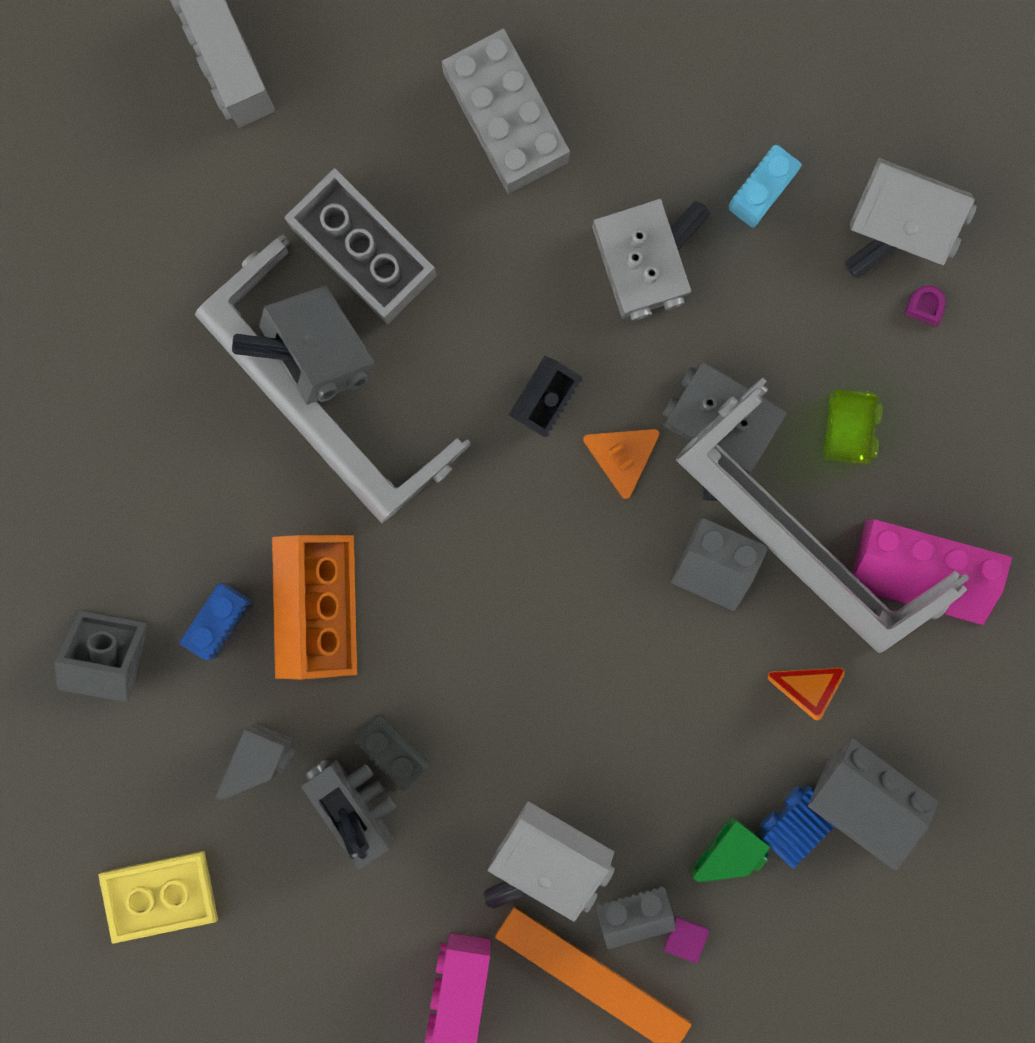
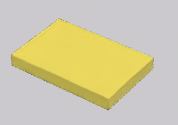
M205 850L103 871L98 874L112 944L215 923L218 920Z

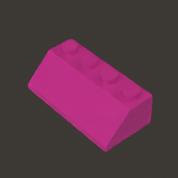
M873 519L867 520L864 523L851 573L875 596L904 604L909 603L954 571L959 575L966 574L969 576V579L961 586H965L967 591L949 605L944 615L984 625L1004 591L1012 557Z

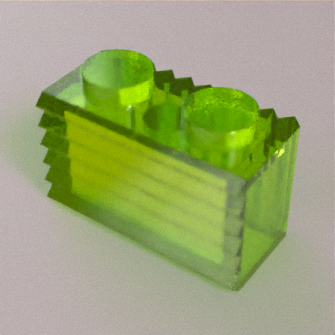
M835 389L830 393L823 461L866 466L871 463V459L877 457L879 440L874 438L875 424H880L883 412L882 403H878V394Z

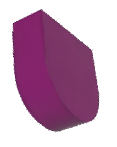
M927 285L920 287L910 296L904 315L937 327L940 325L946 307V298L943 292L935 286Z

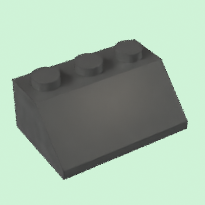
M851 738L828 758L808 803V807L890 868L896 870L929 828L938 801Z

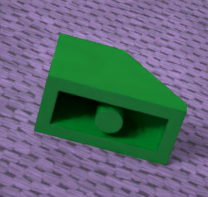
M731 816L689 872L698 882L749 876L753 870L759 871L769 858L767 851L770 849V846Z

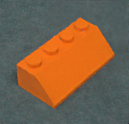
M354 535L272 537L275 679L303 680L357 675Z

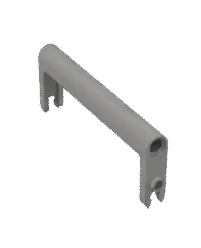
M282 234L260 253L255 251L242 262L243 268L211 295L197 309L195 316L376 519L383 524L433 479L438 484L450 474L453 469L449 465L471 446L470 441L467 439L462 443L459 438L455 439L404 484L396 488L389 479H386L317 401L308 405L305 403L280 360L236 355L232 352V339L235 334L258 336L241 317L235 305L290 254V251L286 248L290 242Z
M761 378L738 399L734 396L730 397L719 408L718 413L720 415L683 448L676 457V461L876 652H884L930 618L935 620L941 617L947 611L949 605L967 591V588L961 585L969 579V576L966 574L959 575L954 571L897 611H891L717 444L763 401L760 397L768 389L764 386L767 381Z

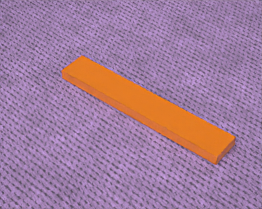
M515 905L495 934V938L654 1043H681L692 1026L691 1021Z

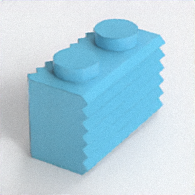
M772 146L757 168L741 186L740 190L733 196L728 205L729 211L750 227L755 228L797 174L802 164L780 146Z

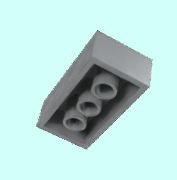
M170 0L176 14L179 15L183 23L184 33L198 56L196 59L205 78L208 79L212 87L213 97L226 120L233 118L237 127L240 128L276 112L226 0Z
M504 28L442 60L443 74L508 195L569 163L570 150Z
M335 168L284 217L290 228L387 325L437 276L435 267Z

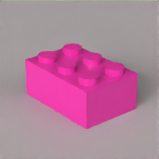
M450 933L448 943L441 942L436 973L443 974L442 979L435 978L430 1006L431 1010H437V1014L430 1013L425 1043H477L490 960L491 939Z

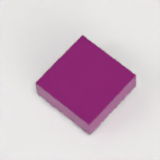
M675 915L674 923L676 930L668 933L663 950L697 964L710 930L705 926Z

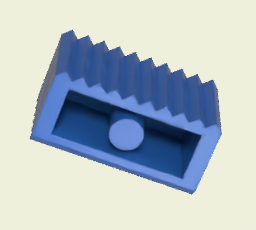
M218 583L179 643L203 660L217 658V653L222 652L221 647L226 646L225 641L230 640L229 635L233 634V629L237 628L236 623L241 622L240 617H245L244 612L249 611V605H253L252 600L230 585Z
M807 784L803 788L800 786L795 787L784 800L787 805L778 814L775 811L768 814L761 822L760 827L762 830L758 833L792 869L835 827L808 807L814 789Z

